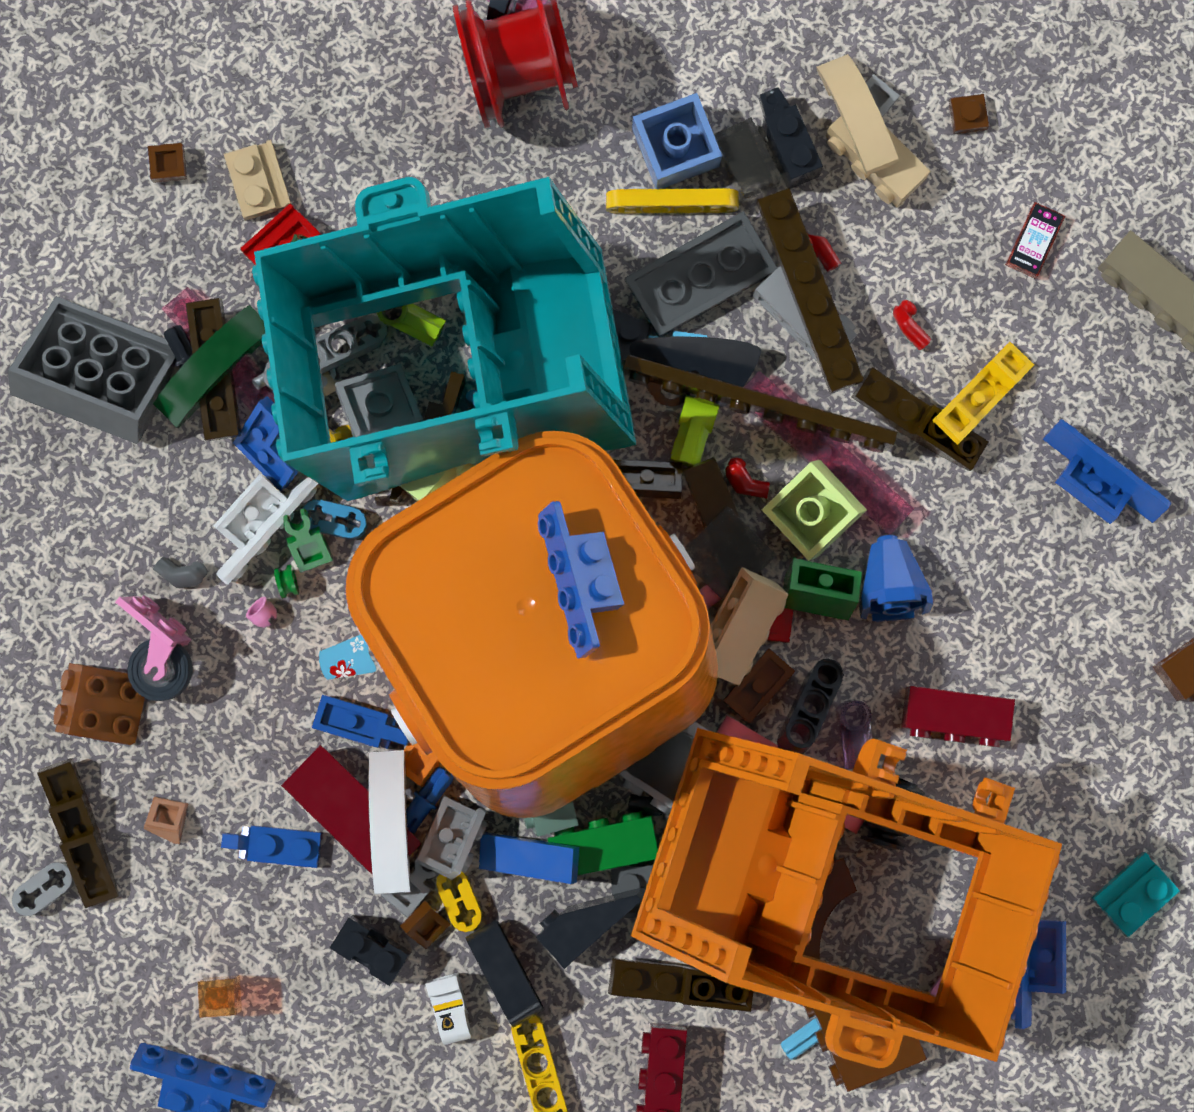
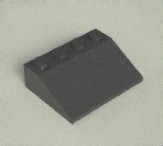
M55 296L8 369L10 395L138 444L157 410L153 403L169 382L177 360L165 338Z

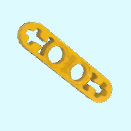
M617 189L606 192V211L614 214L730 213L739 210V192L735 189Z
M535 1015L528 1019L530 1024L536 1023L537 1028L532 1033L535 1043L541 1039L543 1046H532L526 1051H523L521 1045H528L526 1034L517 1031V1028L521 1027L522 1023L514 1028L511 1026L513 1040L534 1112H556L559 1109H562L563 1112H568L541 1018ZM541 1053L546 1057L548 1064L545 1070L536 1073L528 1068L527 1059L531 1054ZM544 1087L552 1088L557 1093V1102L551 1107H544L537 1100V1093Z

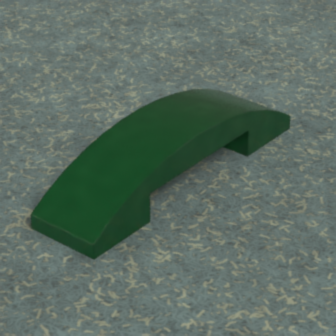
M248 305L231 318L185 362L158 395L153 405L176 428L179 429L200 407L199 402L247 353L252 354L262 344V335L265 334V327L259 313L251 305Z

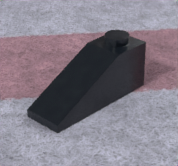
M641 887L571 905L560 914L554 909L539 923L543 929L536 938L565 969L643 899L645 889Z

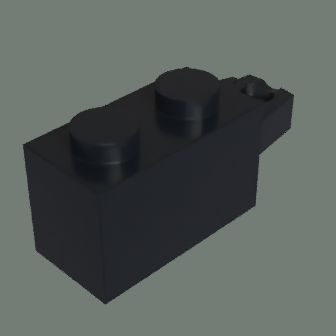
M779 87L760 94L759 102L764 117L761 130L786 187L792 189L818 178L823 165L796 104L790 106Z

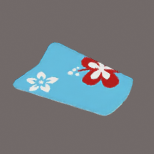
M362 635L319 652L320 668L327 680L376 671V666L369 655L368 645Z

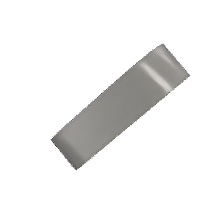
M64 862L49 864L19 886L12 896V905L15 911L23 916L36 915L67 893L74 886V881L67 864ZM53 870L65 872L66 876L62 879L65 884L63 887L60 884H56L48 889L45 885L54 878ZM40 889L42 894L34 900L36 907H24L22 902L26 898L23 893L26 891L28 894H31Z

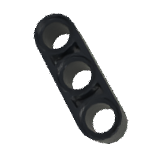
M829 658L822 659L807 674L778 735V748L804 754L815 742L843 681V669L838 662ZM821 673L827 676L830 684L821 682L818 674ZM804 703L812 704L817 714L808 712L804 707ZM790 732L798 733L803 739V744L793 741Z
M497 919L465 937L501 1009L513 1028L545 1010Z

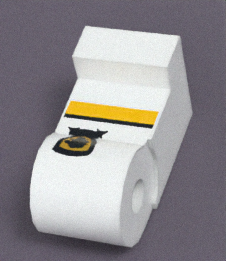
M459 973L427 980L425 985L432 1003L443 1045L472 1038L467 1016L468 1010Z

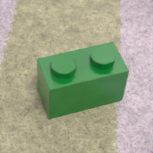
M793 558L784 577L783 589L789 594L786 598L785 608L849 621L859 603L862 572Z

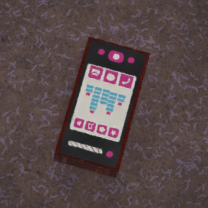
M1034 202L1005 265L1036 279L1066 216Z

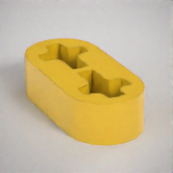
M461 872L457 876H460L462 879V883L458 885L461 897L455 898L451 888L444 889L443 883L447 881V877L439 874L436 881L437 890L452 925L462 932L474 930L481 922L482 911L466 873ZM463 900L467 910L474 909L476 915L471 918L473 924L467 925L465 921L458 922L456 916L461 913L457 902Z

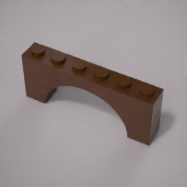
M844 858L834 860L833 869L827 876L822 892L823 901L821 907L816 912L811 928V940L805 947L803 955L820 959L821 936L828 917L843 899L857 892ZM803 1006L808 1018L815 1017L820 1030L814 1033L821 1051H829L834 1064L828 1066L836 1087L843 1085L847 1092L927 1060L919 1039L903 1035L896 1059L888 1067L875 1068L843 1059L833 1054L826 1046L825 1034L831 1014Z

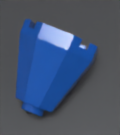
M884 535L877 538V542L871 545L859 601L860 618L867 619L868 614H872V621L883 622L914 618V611L921 609L922 615L930 613L933 606L932 590L907 541L898 539L896 535Z

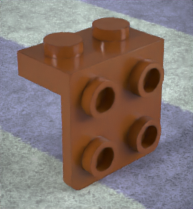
M69 663L68 670L66 669L61 677L60 686L61 690H63L61 704H58L54 711L53 722L56 725L55 732L126 745L134 744L137 739L145 698L132 687L128 673Z

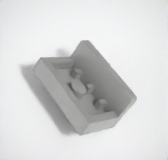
M445 796L442 797L414 862L450 879H454L461 872L466 873L474 857V854L470 852L474 840L479 841L486 829L487 822L483 821L487 810L479 808L475 811Z

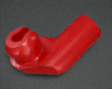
M903 300L899 306L894 307L893 317L903 335L918 350H922L930 343L931 337L912 318L917 313L916 306L909 300Z

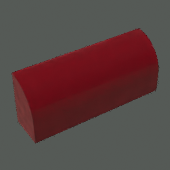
M320 745L281 786L373 875L369 791ZM407 829L408 856L410 857L422 843Z

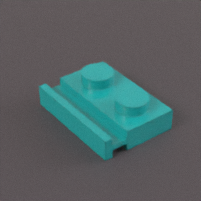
M1142 852L1100 889L1092 899L1123 935L1130 937L1178 894L1180 890L1161 868L1151 860L1146 852Z

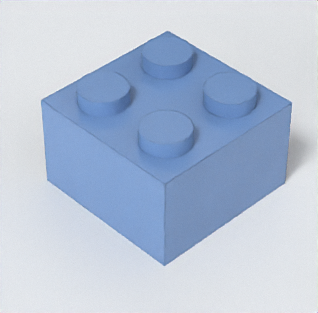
M697 93L633 116L632 130L656 189L668 187L720 167L722 154Z

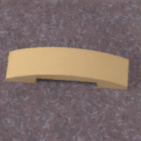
M847 54L817 66V72L828 95L832 96L866 174L869 175L899 163L897 152L880 111L851 57Z

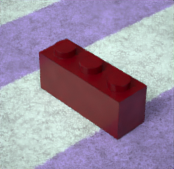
M908 686L905 688L901 729L910 730L909 736L930 739L932 732L945 734L944 741L965 743L966 737L979 738V745L1000 748L1001 741H1011L1015 699Z

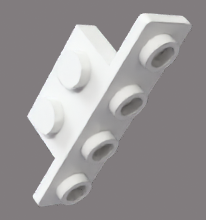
M259 474L213 525L238 547L234 554L217 571L216 575L226 585L232 580L237 581L241 578L248 568L247 563L255 554L260 555L271 543L270 537L278 528H284L283 516L288 515L291 521L294 517L293 511L300 503H306L314 496L318 483L303 475L284 496Z

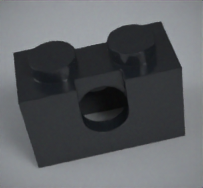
M354 915L348 917L330 946L331 950L347 960H355L370 970L369 974L388 986L394 982L412 953ZM368 936H370V937H372V938L378 940V941L381 942L385 947L379 945L378 943H376L375 941H373L372 939H370Z

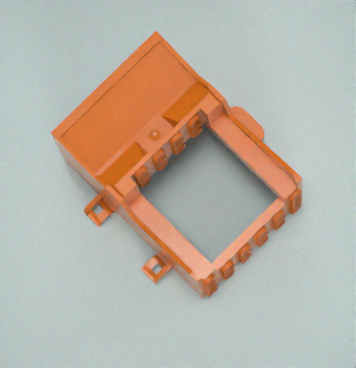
M697 728L631 937L725 983L830 1013L831 1017L825 1034L826 1046L833 1054L843 1059L875 1068L888 1067L896 1059L903 1035L997 1062L1000 1050L1004 1046L1005 1033L1011 1014L1016 1006V997L1020 983L1026 973L1030 950L1038 933V924L1043 907L1048 900L1052 877L1059 864L1062 844L1004 824L1015 788L984 777L977 787L972 804L975 810L974 813L896 787L899 775L895 774V767L900 760H905L907 750L878 739H869L865 742L860 750L853 771H849L800 753ZM881 754L886 755L882 769L877 768ZM991 793L989 801L986 804L987 797ZM846 815L978 858L936 995L803 955L805 947L811 940V928L816 912L821 907L823 901L822 892L827 876L831 873L834 866L833 857L838 841L844 834Z

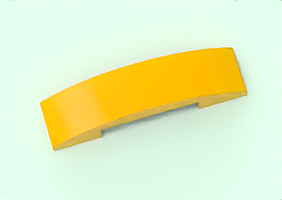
M1009 342L932 421L958 445L1035 364L1013 343Z

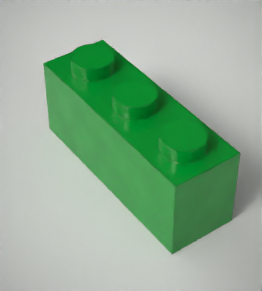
M643 811L623 814V822L609 824L608 818L587 822L589 829L575 831L574 827L554 832V836L547 837L548 842L579 847L578 875L655 860L658 852L651 816L644 817Z

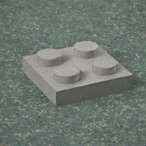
M401 364L335 383L336 392L353 437L423 421Z

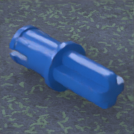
M437 767L421 790H415V798L406 808L407 827L411 833L415 834L430 811L438 808L436 803L452 783L454 777L446 769Z

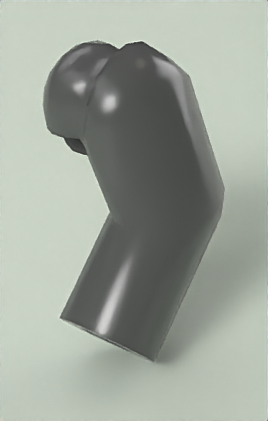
M162 557L153 568L155 572L171 585L179 589L197 586L207 575V568L198 561L193 562L191 565L177 567L167 558Z

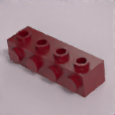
M650 1023V1031L643 1032L641 1054H647L646 1068H640L638 1090H644L643 1104H637L636 1112H680L687 1038L686 1026Z

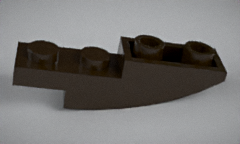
M868 368L863 377V383L858 385L851 398L874 412L877 419L926 449L968 471L973 470L989 441L971 431L957 445L932 421L942 411L934 404L928 405L875 368Z
M612 958L608 994L751 1012L754 991L725 983L693 966Z

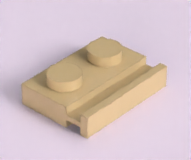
M271 140L266 141L264 144H255L224 154L245 221L276 212L278 209L285 208L291 203Z

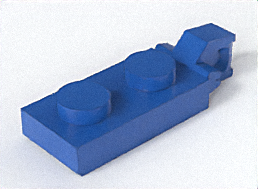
M326 695L321 696L312 725L313 729L376 748L389 749L391 741L406 746L409 743L402 730L395 728L397 722L389 714Z
M255 825L251 827L242 826L241 835L222 834L221 848L239 850V858L247 859V861L318 868L322 832Z

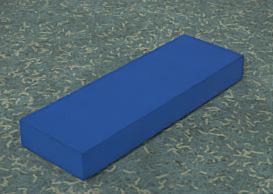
M483 833L480 839L479 869L567 884L577 883L579 847L494 833Z

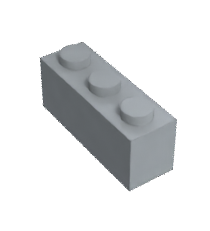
M779 266L755 289L753 297L817 362L782 268ZM841 314L839 316L851 344L857 336L854 332L855 326L848 317Z

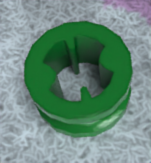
M291 564L287 565L285 570L275 568L274 575L281 598H287L288 593L299 595V586L293 566Z

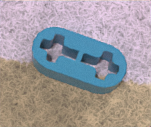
M312 500L303 507L308 513L316 512L317 507H322V512L325 515L332 516L331 522L320 520L318 525H313V519L310 518V529L319 526L323 534L345 539H357L367 529V519L357 508L323 500ZM351 514H355L356 520L361 525L359 528H353L352 533H348L347 527L337 523V519H349Z

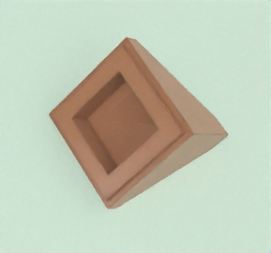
M154 797L144 829L174 844L180 845L188 803Z

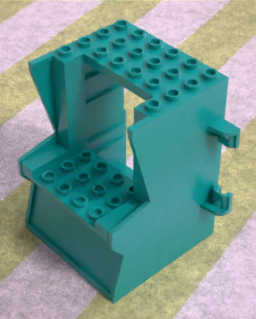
M405 177L367 187L358 194L355 201L357 226L254 252L256 265L252 267V273L260 291L261 299L257 301V309L260 318L264 321L265 334L262 335V345L265 353L269 356L270 368L267 369V380L274 392L275 403L272 404L271 411L273 419L279 428L280 438L276 441L278 455L283 462L346 501L360 499L468 463L477 465L493 454L518 450V439L537 432L564 431L578 434L595 442L605 451L636 445L602 249L550 177L431 206L429 192L418 179ZM457 293L459 308L462 313L465 312L466 325L462 326L463 337L467 346H470L472 358L468 359V369L472 379L476 380L477 392L473 393L475 408L331 443L314 328Z

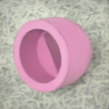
M261 597L248 609L246 618L258 627H269L271 624L268 620L270 618L276 620L277 610L266 597Z

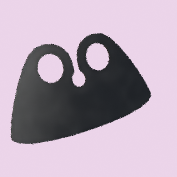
M673 336L648 338L633 342L629 348L631 356L687 372L698 371L701 376L721 380L722 382L739 387L745 386L761 355V348L751 343L713 337ZM649 382V385L646 386L653 398L665 406H678L684 403L686 395L690 396V393L683 391L679 397L669 399L662 394L660 384ZM716 401V404H720L719 407H724L728 405L726 403Z

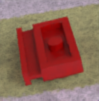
M290 203L245 243L240 250L256 265L255 251L290 243L294 234H301L309 238L321 234Z

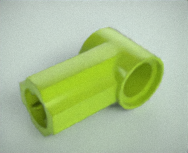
M414 303L402 306V314L396 320L389 319L385 314V310L377 312L378 318L384 324L393 326L431 347L436 343L446 323L445 319Z
M686 395L678 422L680 428L675 438L670 460L690 467L701 461L707 437L712 432L720 404L710 405L697 401L696 397Z

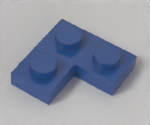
M267 396L257 403L241 429L242 436L236 437L233 444L279 491H282L290 485L298 470L283 462L278 455L276 441L280 438L279 428L273 419L271 406L274 402Z

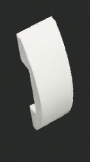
M404 750L369 752V821L375 895L411 892L407 844Z

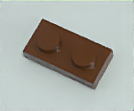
M768 648L752 666L749 674L744 676L740 685H735L722 701L750 724L794 674L795 670Z

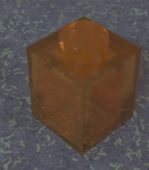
M240 975L208 977L198 981L200 1018L231 1016L242 1011Z

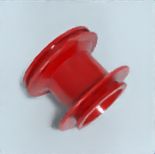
M465 0L467 7L465 10L460 11L458 4L452 5L464 58L485 129L491 127L490 120L497 119L500 128L504 127L502 111L506 99L555 86L559 88L564 110H569L564 84H572L573 89L578 88L556 0H550V2L544 5L542 0H536L537 7L483 21L475 12L471 0Z

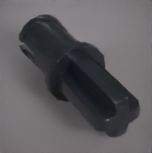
M175 325L164 332V337L177 360L175 366H180L181 368L193 354L191 342L183 327Z

